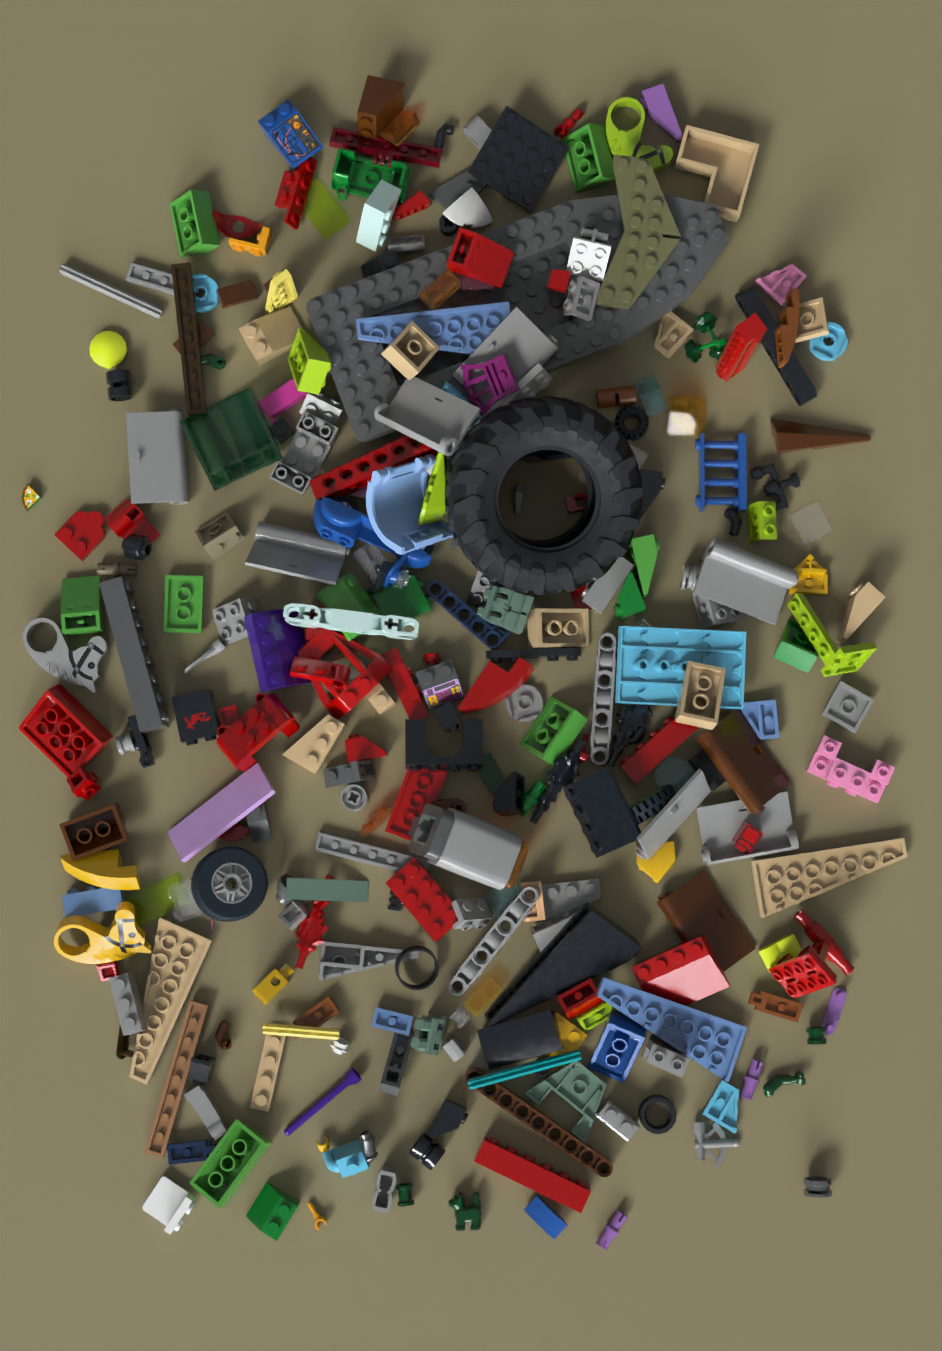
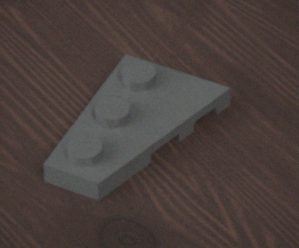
M465 171L429 192V196L447 209L471 187L479 195L487 185Z

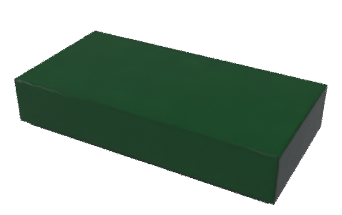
M489 753L483 756V768L479 769V773L492 796L505 779L492 754Z

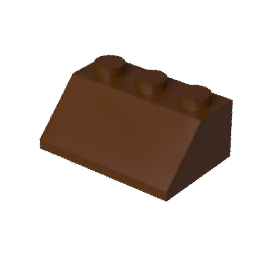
M118 802L59 824L73 861L128 841L125 820Z

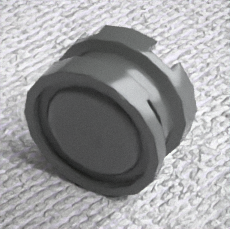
M812 1176L804 1178V1184L806 1185L804 1189L805 1196L818 1198L832 1196V1190L830 1189V1185H832L831 1178H829V1181L828 1177Z

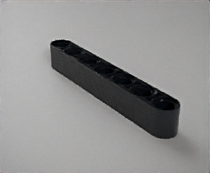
M751 285L735 294L736 302L746 319L756 313L767 327L760 342L797 404L801 406L816 398V389L793 350L789 361L782 368H778L775 331L778 329V325L755 287Z

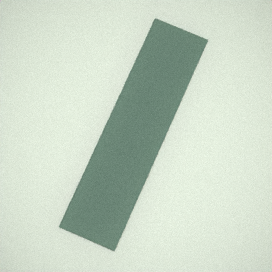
M287 878L286 899L367 902L369 881Z

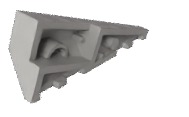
M325 941L320 945L318 980H325L395 963L398 955L404 949ZM419 951L407 954L402 961L418 958Z

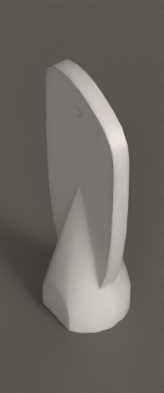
M219 639L215 640L200 658L184 670V673L188 674L203 661L223 652L226 648Z

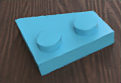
M721 1079L702 1114L731 1132L736 1133L739 1090Z

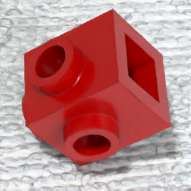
M81 767L66 779L72 793L79 798L81 796L87 801L101 789L97 775Z

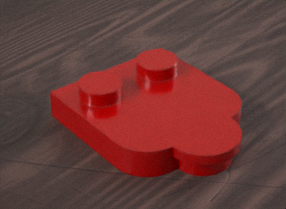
M78 511L54 535L81 561H84L105 538V531L102 528L104 517L98 511H90L89 513Z

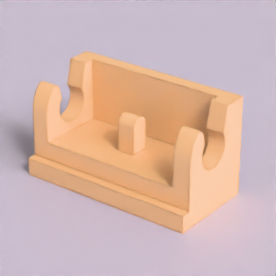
M541 880L519 883L520 892L530 885L538 887L541 892L539 900L524 919V922L545 920ZM527 890V898L534 900L535 892Z

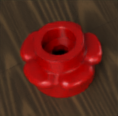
M426 653L422 661H426V665H437L441 659L439 653Z

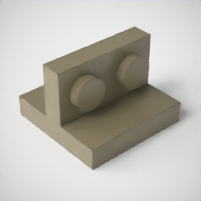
M227 511L195 531L204 549L213 560L245 540Z

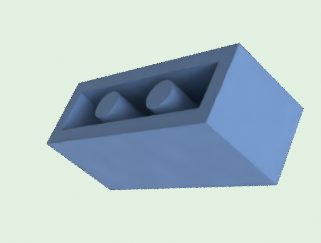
M98 886L86 887L87 891L79 892V888L67 890L68 894L62 895L65 918L72 915L82 916L116 910L120 902H126L124 890L98 889Z

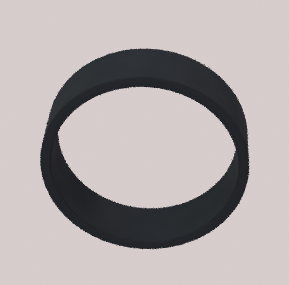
M416 945L404 949L398 955L395 962V972L401 984L406 988L423 990L432 985L439 973V964L432 951L426 947ZM424 951L434 958L435 969L432 976L426 982L418 985L404 982L399 976V965L402 959L411 952Z

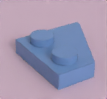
M776 700L744 702V707L741 711L760 740L780 738Z

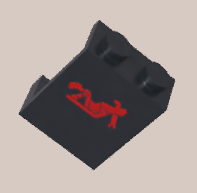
M207 689L171 697L181 743H186L187 746L198 744V740L205 739L206 742L217 740L216 736L219 735L217 734L218 727L212 703V690Z

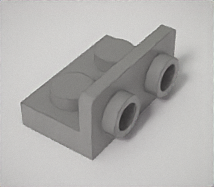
M583 276L573 278L568 285L569 292L563 305V315H573L586 321L592 320L600 283Z

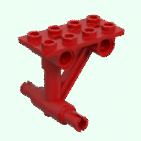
M803 909L799 910L794 915V918L803 926L805 934L814 944L805 947L796 957H793L790 953L786 954L776 965L768 969L773 978L793 998L835 985L837 975L826 964V958L830 962L835 963L844 975H848L855 968L844 957V951L834 941V938L818 922L813 921Z

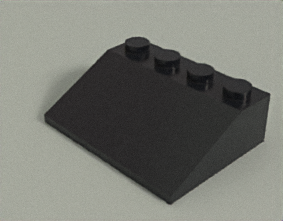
M610 766L563 788L565 797L570 802L573 813L578 819L582 832L586 836L591 851L595 854L596 858L638 840L637 837L641 830Z

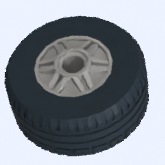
M234 846L222 847L208 853L198 862L191 878V893L197 907L208 917L222 922L238 921L253 914L263 903L268 889V878L261 861L252 852ZM227 880L232 882L231 889L226 885Z

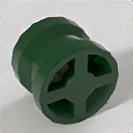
M826 1027L806 1028L809 1036L807 1044L820 1045L827 1043V1039L824 1037Z

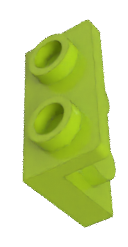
M757 501L747 505L749 543L776 540V503Z

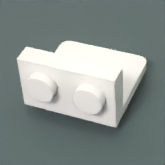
M163 1176L144 1203L142 1209L166 1225L164 1231L171 1235L173 1230L178 1231L184 1221L181 1220L185 1213L189 1215L195 1206L192 1202L196 1196L168 1177Z

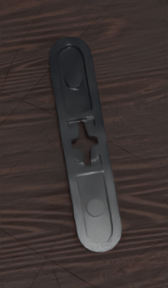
M581 648L486 651V659H490L493 663H500L501 659H509V662H516L519 657L522 659L547 658V661H559V658H566V661H577L578 657L582 656Z

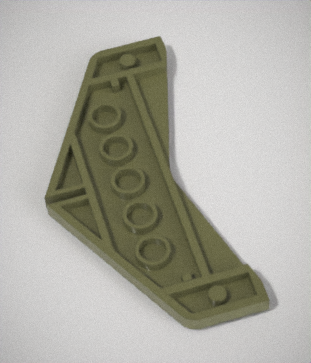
M614 155L612 167L624 233L598 292L596 306L629 309L634 305L680 242V239L662 236L680 238L681 235L650 162L645 158Z

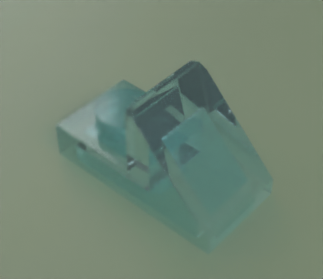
M653 375L634 382L649 417L666 411L667 408L660 393L661 387Z

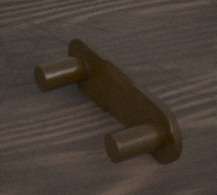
M121 1025L119 1027L116 1050L118 1059H124L126 1056L132 1057L134 1054L132 1050H128L129 1035L123 1036Z

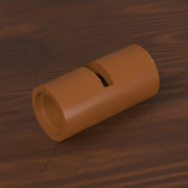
M634 385L596 390L598 409L636 404Z

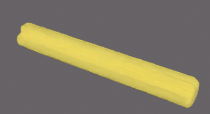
M264 1023L262 1029L263 1034L332 1040L340 1038V1029Z

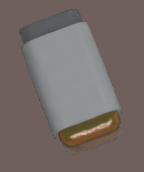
M431 804L424 806L420 817L414 816L408 831V835L412 836L409 845L410 852L427 858L428 863L498 890L503 888L509 889L516 885L529 850L520 835L448 807L446 810Z

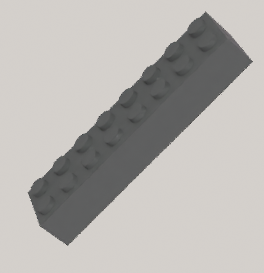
M123 577L100 582V589L139 730L147 734L168 728L170 718L162 705L165 704V700L157 687L160 685L157 674L153 672L155 664L153 657L148 654L147 649H150L148 639L143 636L142 631L145 628L142 619L139 620L137 613L140 610L137 601L134 602L132 595L135 594L133 585Z

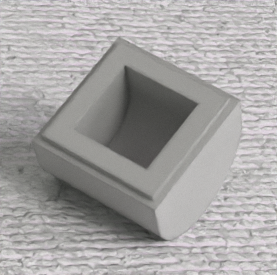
M453 1036L442 1046L454 1062L465 1055L467 1050L456 1036Z

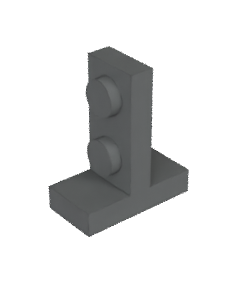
M373 760L353 761L348 764L322 769L326 788L377 778Z

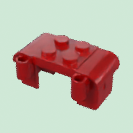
M263 692L258 693L255 696L257 703L228 728L222 725L217 729L219 737L216 740V744L237 771L241 769L243 772H246L253 765L259 763L252 755L278 734L280 730L290 738L300 729V724L296 721L297 719L274 693L265 695Z

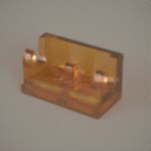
M447 269L429 287L420 292L418 297L430 310H435L461 287V281Z

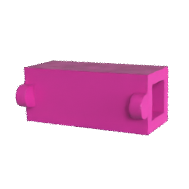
M291 379L260 400L259 404L274 424L276 423L275 418L304 400L308 393L297 391L294 379Z

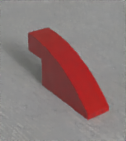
M519 657L508 673L489 661L457 709L463 714H469L497 704L515 692L530 677L535 668Z

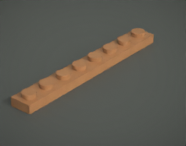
M189 1000L144 1153L161 1158L165 1156L189 1075L191 1057L195 1055L209 1008L208 1004Z

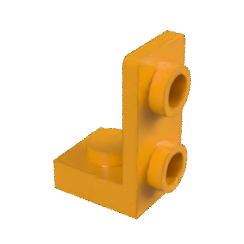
M262 227V231L258 232L256 243L258 244L229 238L228 242L235 251L243 252L245 250L255 256H261V254L267 256L272 232L270 228Z

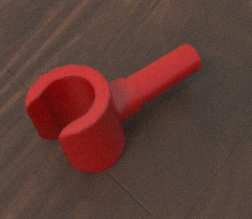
M584 734L583 740L587 742L589 735ZM587 743L579 754L580 758L578 760L585 762L590 754L584 751Z

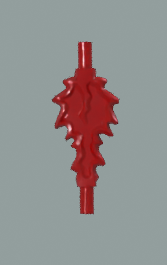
M326 875L325 879L333 880L334 877L331 875ZM312 900L313 909L309 911L310 916L307 915L299 924V929L294 932L299 940L296 946L299 947L298 952L300 953L296 968L303 969L307 955L309 956L311 951H316L317 945L325 942L322 937L329 926H324L326 917H322L325 915L323 910L329 901Z

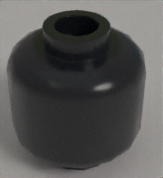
M130 534L122 541L123 552L128 558L143 560L151 553L152 545L146 536Z

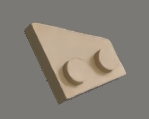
M669 312L662 317L654 348L669 359L694 332L693 328L673 312Z

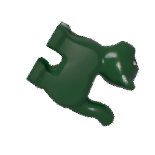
M462 1192L454 1195L449 1200V1206L455 1211L456 1231H465L466 1222L472 1223L470 1230H479L481 1228L480 1218L482 1211L479 1192H474L472 1196L473 1205L464 1206L465 1199Z

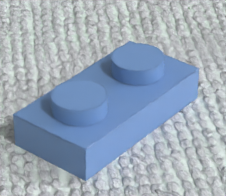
M376 1007L371 1026L409 1036L414 1016Z

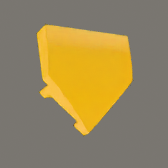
M809 554L793 569L797 571L799 579L795 586L788 589V594H828L827 570L823 569L814 560V557Z
M674 841L665 842L650 860L646 858L642 860L636 854L639 870L644 871L657 884L673 868L676 861Z

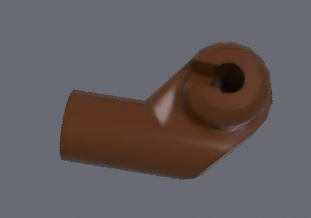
M221 1020L215 1034V1039L221 1049L229 1050L232 1046V1042L227 1035L230 1023Z

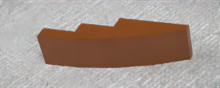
M791 289L785 296L786 308L780 313L781 325L775 331L778 368H782L789 361L795 344L800 312L799 289Z

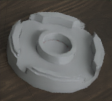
M522 684L505 700L508 714L519 722H530L536 719L543 708V697L540 691L529 684Z

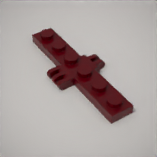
M333 127L329 141L330 147L345 148L355 152L374 155L372 162L374 165L380 159V166H384L385 161H388L387 167L391 168V160L396 159L436 168L440 167L443 148L398 140L399 137L396 136V130H392L391 135H388L389 129L386 128L384 134L381 133L374 139L360 136L357 131Z

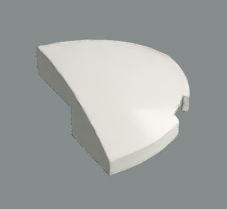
M472 187L442 213L446 218L459 226L466 224L473 225L472 228H482L493 221L484 202Z

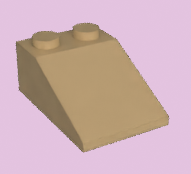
M289 306L257 318L240 327L239 331L260 367L289 351L298 327H302Z
M869 581L864 585L860 583L850 592L851 598L847 602L837 638L839 644L847 640L885 599V596Z
M537 608L531 609L529 614H527L528 648L589 647L588 609Z
M687 661L677 703L675 722L710 730L714 729L718 724L726 668Z

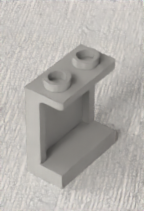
M648 1039L641 1056L646 1059L647 1063L679 1077H683L690 1061L682 1052L651 1039Z

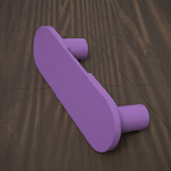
M835 988L831 993L821 1027H826L824 1034L831 1035L836 1030L846 999V992L842 988Z

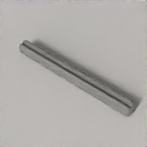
M62 264L59 270L62 275L155 318L160 319L163 314L162 308L66 264Z

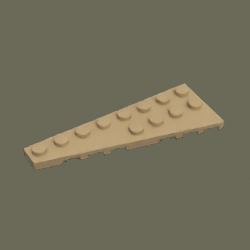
M905 838L750 861L759 917L765 918L884 866L907 858Z
M162 917L158 920L154 950L143 1000V1011L148 1030L137 1033L129 1075L130 1078L148 1085L213 941Z

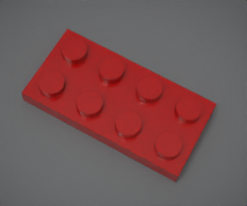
M408 769L385 832L411 841L412 836L408 835V831L414 816L420 817L426 804L438 800L448 772L441 769L439 772H430L429 769L411 772Z
M415 857L386 882V885L435 942L450 931L458 921L451 904L453 901Z

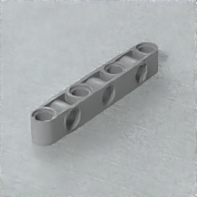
M604 633L598 639L595 660L590 760L597 766L607 762L611 741L616 665V638L611 633ZM603 638H610L612 645L610 647L603 646ZM602 675L607 676L609 684L602 685L599 682V677ZM600 713L605 714L607 717V721L604 724L597 721L596 717ZM596 752L604 754L602 762H597L594 759Z
M530 885L524 888L484 936L450 981L449 990L453 995H462L469 989L517 930L541 896L538 887ZM527 890L535 892L534 900L527 898ZM504 920H508L511 923L510 930L503 928L502 923ZM479 951L487 953L486 960L479 958ZM456 981L462 982L463 990L456 989Z

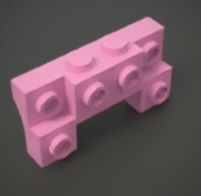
M823 735L806 771L828 781L827 785L838 789V786L844 788L845 793L855 797L857 794L878 803L895 767L876 759L870 772H867L836 758L842 743Z

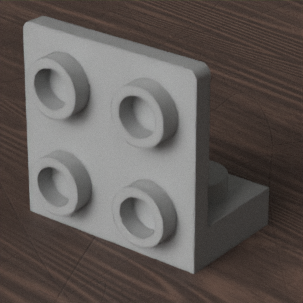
M692 593L701 630L744 619L742 612Z

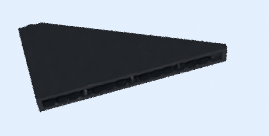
M586 902L484 1014L487 1023L493 1026L570 990L589 978L593 979L619 967L635 957L642 947L634 936Z

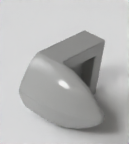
M291 900L292 903L278 915L280 920L291 931L308 915L306 906L298 900Z

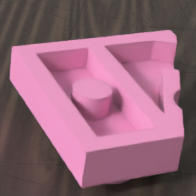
M791 264L782 270L770 273V275L757 278L754 284L782 306L786 302L785 296L791 289H797L807 275Z

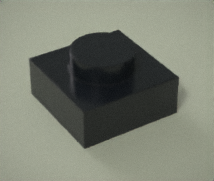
M282 417L268 429L281 445L295 433L293 428Z

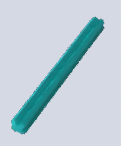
M573 1050L468 1079L467 1082L469 1089L472 1090L581 1060L582 1056L580 1050Z

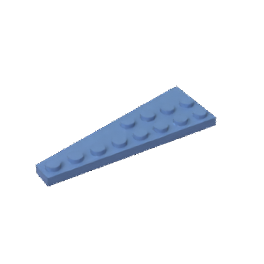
M509 302L356 319L358 340L390 344L413 321L440 347L438 350L472 354L510 314Z
M605 977L601 978L596 996L724 1081L729 1082L747 1030L746 1026Z

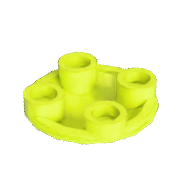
M103 331L95 335L89 347L90 356L93 361L106 369H111L120 364L128 353L123 337L113 331Z

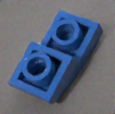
M536 1196L524 1209L553 1239H556L568 1226L556 1210H552L540 1196Z

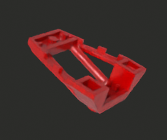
M322 628L298 651L299 657L318 660L335 644L360 671V674L341 692L333 689L328 682H322L333 694L334 697L332 699L329 698L320 681L311 680L324 707L338 720L360 702L393 667L378 652L353 640L348 641L345 635L335 630ZM347 645L370 659L371 662L365 667Z

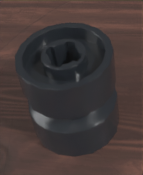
M115 369L106 372L107 384L110 385L108 388L109 400L119 402L132 399V386L129 385L131 383L130 370Z
M423 1133L413 1145L409 1154L416 1160L421 1159L422 1164L429 1170H432L446 1149L438 1143L433 1144V1139L426 1133Z

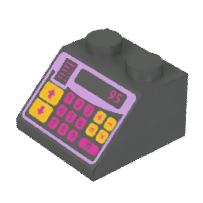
M452 660L415 672L429 710L465 697Z

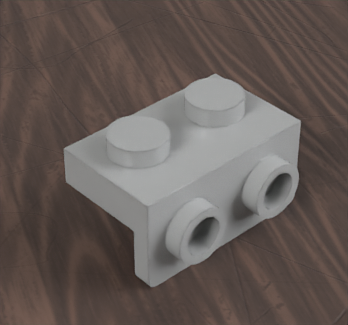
M321 390L319 394H307L299 413L303 414L304 411H307L335 426L344 406L340 399L329 397Z
M484 897L456 899L451 903L458 918V921L453 925L454 930L482 929L493 918Z

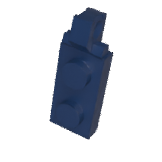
M207 1139L167 1144L169 1164L206 1161L217 1144H212V1140Z

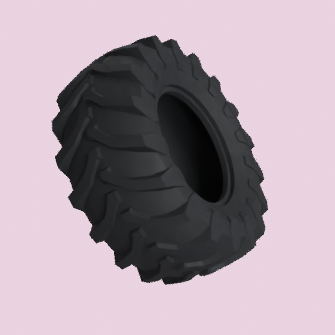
M526 397L511 401L509 405L499 406L480 419V423L473 425L458 445L459 449L454 452L446 477L448 482L445 486V508L449 526L456 543L460 546L465 557L486 577L494 582H499L506 588L524 593L531 591L536 595H550L560 593L563 589L567 592H572L592 581L593 577L599 579L604 576L617 561L618 557H622L631 544L635 529L638 528L641 520L642 477L636 457L622 433L617 431L613 423L598 411L580 402L562 397ZM538 450H558L570 454L579 463L585 474L588 493L584 511L579 520L568 531L555 538L546 540L523 538L509 530L501 518L498 506L500 484L508 469L521 457Z

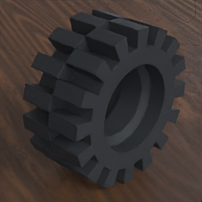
M633 404L621 408L614 421L617 431H620L627 441L639 440L645 435L649 425L648 414L646 415V411L640 409V406L635 407ZM629 416H634L639 421V426L634 430L626 428L624 420Z

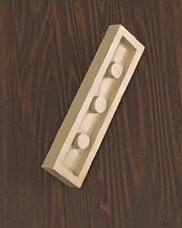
M266 1034L250 1108L270 1111L286 1036Z

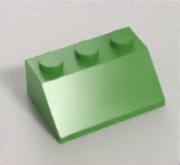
M588 123L562 139V142L570 147L566 153V158L575 192L603 187L615 180L612 167L613 161L603 125Z
M191 189L169 204L181 258L207 253L220 246L216 224L212 216L213 209L209 191Z
M352 572L340 577L336 585L330 584L316 594L325 608L381 615ZM342 631L348 641L363 635Z
M550 697L520 745L554 766L553 760L563 758V754H566L588 719L572 707Z

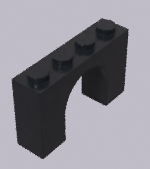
M405 719V769H409L411 772H419L421 769H429L430 772H439L440 769H448L450 772H458L460 769H467L469 772L479 771V769L483 768V719H463V745L457 753L448 757L437 756L428 749L425 742V719Z

